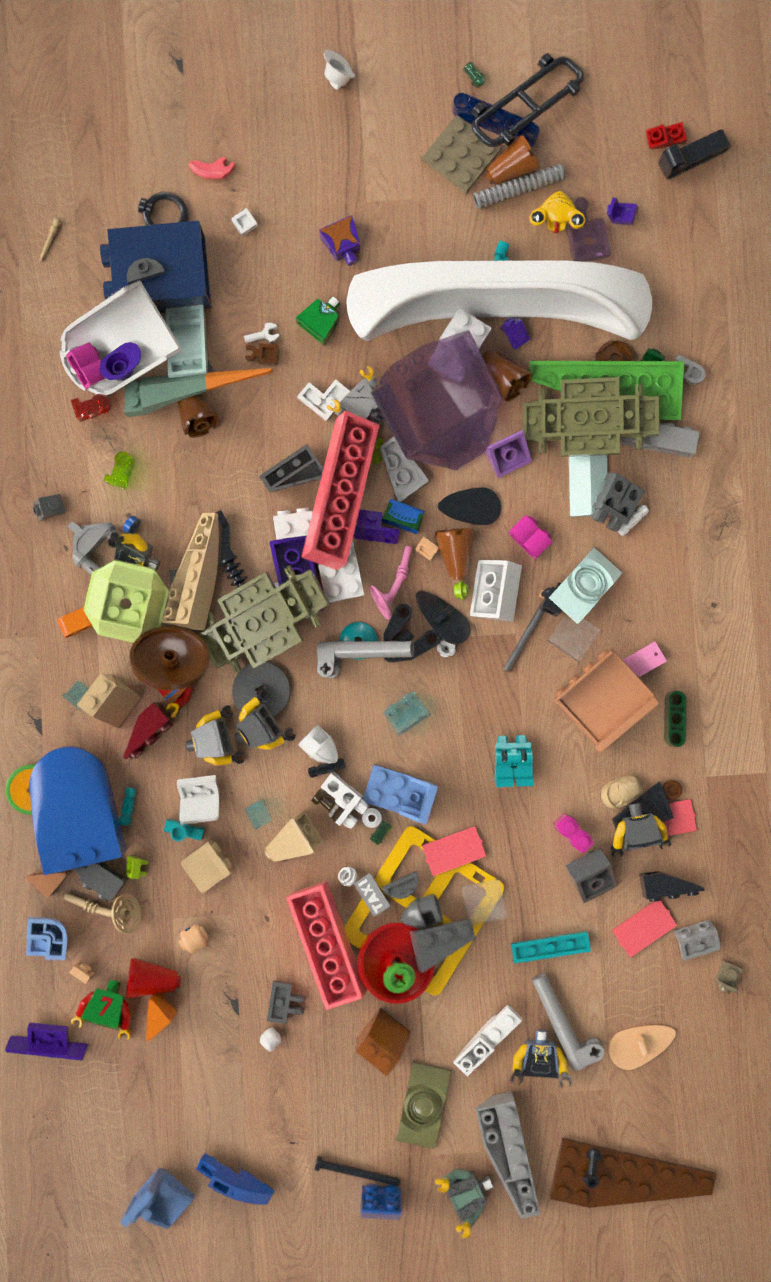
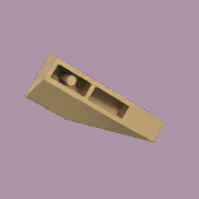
M202 513L172 582L164 610L163 623L193 630H205L217 575L219 552L217 513Z

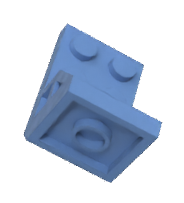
M373 765L363 800L368 804L397 812L399 815L426 825L438 786L426 780Z
M158 1167L133 1196L120 1223L126 1228L131 1222L134 1224L141 1216L146 1222L169 1229L192 1202L195 1195L166 1169Z

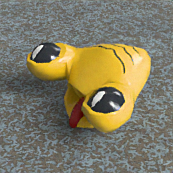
M562 191L552 194L542 206L532 211L529 217L533 226H540L546 220L548 228L553 233L564 230L568 221L574 229H581L585 224L584 215L575 208L571 199Z

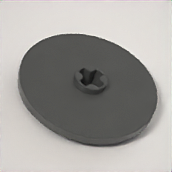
M264 663L254 669L249 664L237 674L232 687L234 702L238 709L242 711L244 705L252 698L258 697L259 692L256 691V688H260L263 685L266 694H261V696L266 698L270 694V697L267 700H262L260 703L264 702L274 717L285 708L289 700L290 685L283 671L273 664Z

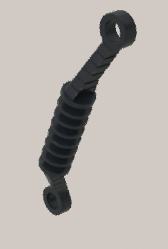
M222 510L215 512L218 514V521L222 527L219 564L220 566L227 565V568L223 570L224 573H231L227 580L234 579L230 584L231 587L238 586L237 588L245 584L244 582L248 579V576L241 577L244 569L237 570L241 563H234L238 557L233 554L230 548V526Z

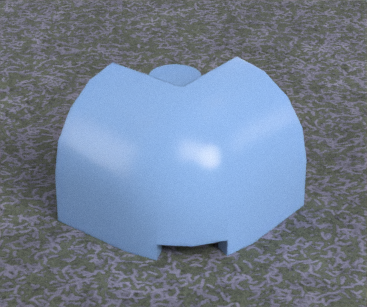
M29 917L26 955L45 956L46 960H66L68 935L64 924L58 919L50 917Z

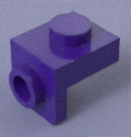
M613 197L611 204L607 207V215L612 224L634 225L639 207L637 204L619 203L618 199Z
M510 317L499 327L501 331L505 332L513 349H517L531 340L521 319Z

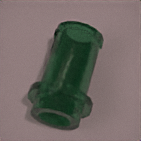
M469 62L464 66L463 70L471 79L472 85L477 88L481 87L485 83V75L478 71L473 62Z
M382 820L375 832L370 834L371 837L369 839L379 846L380 843L383 844L382 840L393 827Z

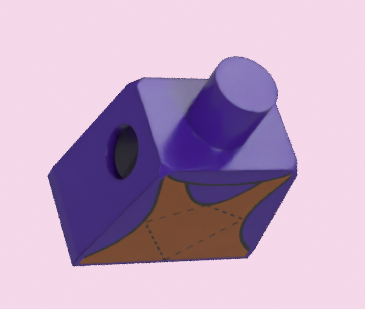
M352 215L319 229L321 240L336 261L345 258L348 266L358 262L355 253L360 251V242Z

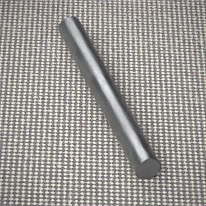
M541 604L503 668L505 671L510 673L544 614V611L539 610Z

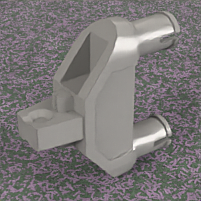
M72 521L67 527L75 533L73 536L74 564L77 567L84 568L92 575L94 570L101 567L96 565L90 559V556L105 539H110L112 532H117L116 528L112 523L83 524L80 527Z

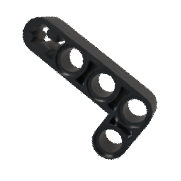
M720 129L682 148H679L678 144L668 147L662 153L658 164L665 178L669 180L724 154L732 145L724 130Z

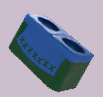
M390 499L382 517V522L417 534V532L419 533L425 511Z

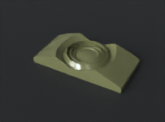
M412 1062L396 1141L432 1149L435 1148L450 1077L449 1069Z

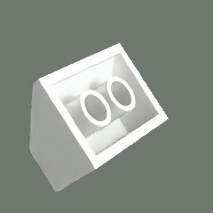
M478 560L470 616L513 622L522 565L510 561Z

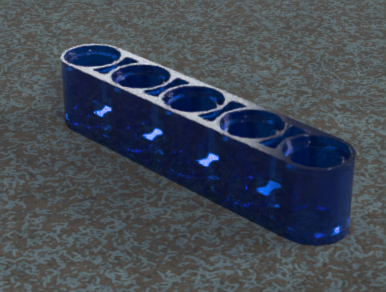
M458 93L453 100V114L472 124L475 119L472 115V110L482 100L466 93ZM482 101L488 108L492 106V104ZM458 104H463L465 106L459 107ZM500 109L482 122L479 127L500 135L505 129L509 130V126H514L523 118ZM496 118V119H498L499 121H498V122H494L492 119ZM531 122L516 133L514 137L516 139L518 136L523 135L530 147H532L537 142L539 127L536 123ZM526 133H532L534 136L530 137Z

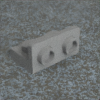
M710 920L674 931V935L678 940L680 954L684 961L721 950L718 932Z

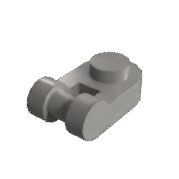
M678 355L675 361H684V367L687 368L686 372H684L683 381L691 385H697L703 381L706 374L702 366L683 356Z

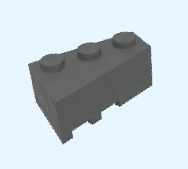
M306 444L259 477L268 491L272 493L320 480L324 468L308 444Z
M462 918L410 931L417 969L421 972H425L475 939L472 921L469 918Z

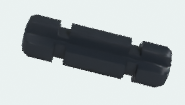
M341 758L336 763H324L318 765V767L308 768L309 776L313 778L317 777L318 774L324 775L336 771L335 769H344L346 767L345 761Z

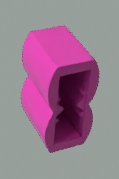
M90 342L66 354L69 364L76 372L79 381L85 389L106 380L99 369L101 361L98 357V350Z
M525 515L508 534L535 560L552 543L551 535L544 529L540 530L537 527V521L533 517Z
M562 814L553 823L555 829L566 837L571 846L579 852L585 853L594 844L591 836L580 829L578 823L570 816Z

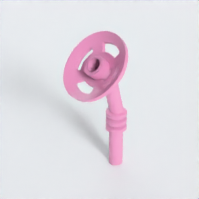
M405 546L401 565L397 569V578L389 593L382 594L373 585L369 587L377 607L387 620L391 619L389 604L394 600L403 581L407 579L408 564L413 549L410 546Z

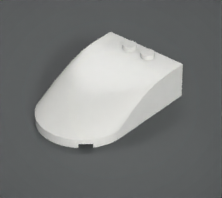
M141 281L122 288L71 323L64 330L60 340L62 341L60 357L68 376L78 387L84 391H91L95 395L111 394L183 351ZM90 342L98 350L99 360L102 361L105 356L120 345L132 342L140 347L141 359L128 379L124 381L106 379L95 386L85 389L79 381L76 372L69 364L66 354Z

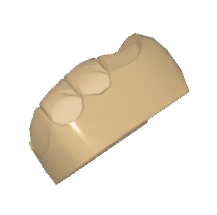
M624 776L605 784L601 790V799L606 807L618 809L639 798L643 791L637 778L634 776Z

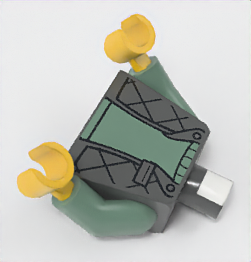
M454 1169L445 1175L443 1179L437 1178L435 1183L438 1185L442 1184L441 1188L437 1191L447 1192L460 1221L464 1223L457 1225L456 1231L461 1232L464 1229L461 1238H468L471 1233L470 1228L476 1223L487 1204L484 1192L494 1187L489 1176L478 1180L474 1171Z

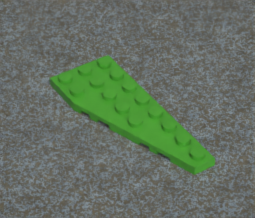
M530 361L529 371L533 374L531 381L561 391V380L619 377V396L635 395V384H638V391H640V384H643V395L648 397L659 396V420H681L684 361Z

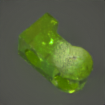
M120 451L114 457L115 465L111 475L105 474L103 481L125 490L134 460L126 451Z

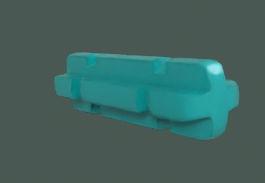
M131 787L125 789L124 795L126 797L123 799L122 816H120L119 824L125 826L131 823L130 815H132L135 801L133 797L136 796V789Z

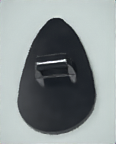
M485 487L471 488L452 493L444 497L437 505L439 511L446 516L474 525L492 524L498 519L501 512L499 497L494 491Z
M420 590L416 593L417 603L421 612L440 638L450 644H462L469 638L471 633L470 624L458 610L429 592Z

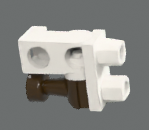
M332 772L321 786L322 789L335 798V801L332 802L324 797L326 793L321 789L318 790L311 800L316 805L320 803L328 810L329 817L336 821L335 823L339 826L343 824L350 829L358 821V819L350 814L353 809L363 814L369 807L362 799L363 795L348 785L335 772Z

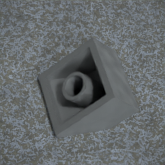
M600 848L566 865L570 878L583 903L618 886L611 864Z

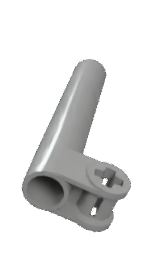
M412 641L319 642L317 645V671L322 677L335 678L340 672V659L413 657L414 644Z
M546 973L533 977V984L572 1070L579 1071L592 1063L600 1061L604 1056L602 1043L596 1038H590L579 1043ZM595 1047L597 1052H594L591 1048Z

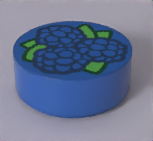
M136 516L129 517L123 525V531H128L131 534L135 533L140 526L141 520Z

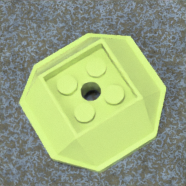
M115 559L92 572L84 612L98 635L134 643L143 633L161 627L169 589L154 568ZM127 598L132 604L130 606H123L121 600Z

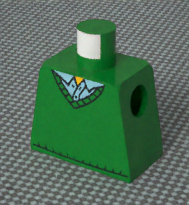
M331 297L326 304L322 300L316 299L295 318L296 324L325 346L339 322V314L335 310L339 307L340 302L334 297Z

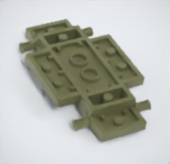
M619 377L561 380V399H546V389H543V396L542 390L538 389L537 401L523 403V433L526 442L534 441L539 443V454H542V446L543 454L547 453L546 442L561 440V457L620 455V438L628 437L636 439V450H639V442L640 450H643V438L659 436V396L648 397L643 395V384H640V391H638V384H635V395L619 396Z
M288 566L284 570L289 580L277 588L269 573L264 572L217 600L226 618L217 622L212 612H210L207 618L210 626L206 631L198 635L206 643L209 657L216 669L225 664H231L235 673L240 672L242 669L237 659L244 653L253 669L304 641L295 623L305 618H310L315 628L322 625L317 613L330 605L312 570L296 575L292 566Z

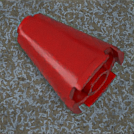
M131 958L126 998L175 992L176 988L180 987L181 976L177 975V971L138 958Z

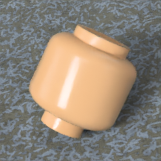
M194 924L181 932V939L178 942L183 951L187 950L190 954H194L207 946L209 938L203 926L199 927L197 924Z

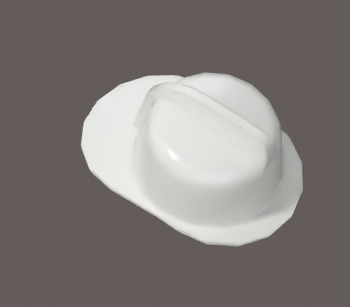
M332 50L324 51V57L327 62L325 77L338 90L341 86H345L350 78H355V74L352 72L348 62L340 54Z

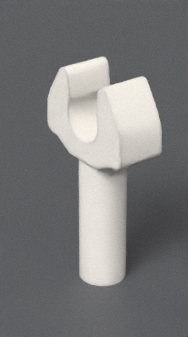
M266 323L263 331L245 335V343L261 339L268 340L270 344L275 343L280 338L279 334L270 335L269 332L276 330L277 325Z

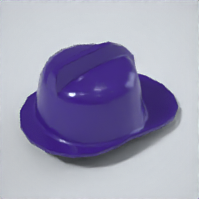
M127 342L105 356L99 368L102 376L106 379L117 381L128 379L141 359L140 347L135 343Z

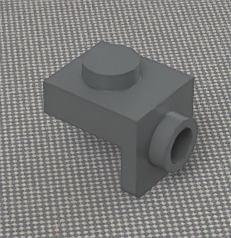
M60 494L38 498L33 505V513L38 517L39 521H43L46 517L62 515L66 512Z

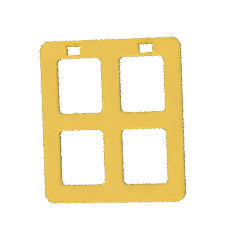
M414 826L405 828L374 878L383 894L405 908L416 900V897L410 895L402 899L393 898L387 895L381 886L391 882L392 875L411 845H416L423 849L424 839L429 842L436 841ZM470 862L436 875L423 897L435 894L438 900L456 872L461 873L483 887L486 893L470 917L476 937L502 895L504 885L501 881ZM475 871L485 877L482 883L473 878ZM363 898L344 926L349 943L359 949L367 937L366 934L360 931V927L370 912ZM442 914V916H443V922H442V923H446V922L452 921L451 919L447 918L446 916H444V915ZM473 940L444 959L425 990L433 996L439 995Z

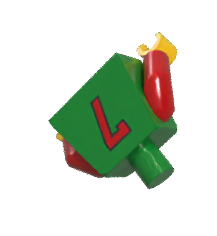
M109 980L106 991L97 988L95 992H90L79 1003L76 1016L71 1020V1024L79 1020V1028L85 1022H89L117 1031L120 1029L118 1038L121 1039L122 1033H126L128 1036L127 1040H129L131 1035V1013L124 996L117 994L120 983Z

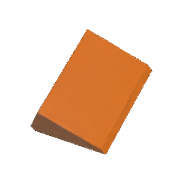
M155 994L149 999L145 1041H150L171 1023L178 1013L163 994Z

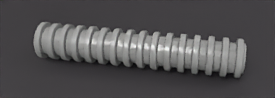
M559 163L556 167L554 165L551 166V169L548 167L545 171L542 169L540 172L530 173L529 176L518 177V180L507 181V184L504 182L501 186L499 184L496 187L492 186L490 190L487 188L485 191L475 192L473 195L475 205L478 209H482V206L485 208L488 204L490 206L493 203L497 204L498 201L508 200L509 197L520 196V193L531 192V189L537 190V187L540 189L542 186L552 185L553 182L563 181L565 172Z

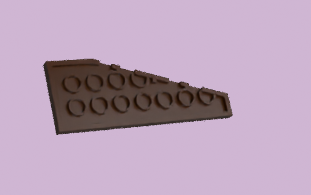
M562 1138L550 1191V1199L594 1208L706 1196L713 1194L716 1174L711 1171ZM589 1147L600 1149L602 1154V1160L597 1161L595 1175L599 1179V1185L594 1189H589L582 1180L589 1167L590 1159L586 1157Z

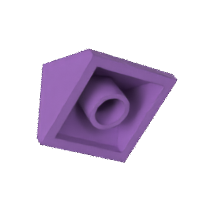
M522 430L488 446L485 451L498 478L532 462Z

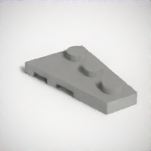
M396 436L380 446L397 501L403 502L429 482L428 478Z

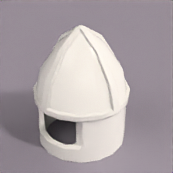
M316 725L298 744L310 758L318 762L329 764L338 761L336 744L332 736L328 735L319 725Z

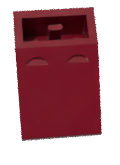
M160 702L151 703L138 715L123 755L124 760L137 759L145 752L144 747L153 745L159 739L158 735L160 733L167 732L173 727L172 722L175 718L171 717L168 711L165 712L166 708Z

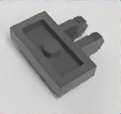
M273 980L267 1021L286 1024L288 1013L304 1014L303 1008L289 1006L290 1001H306V997L303 995L291 994L293 983Z

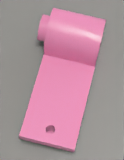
M656 642L623 659L638 677L667 662Z

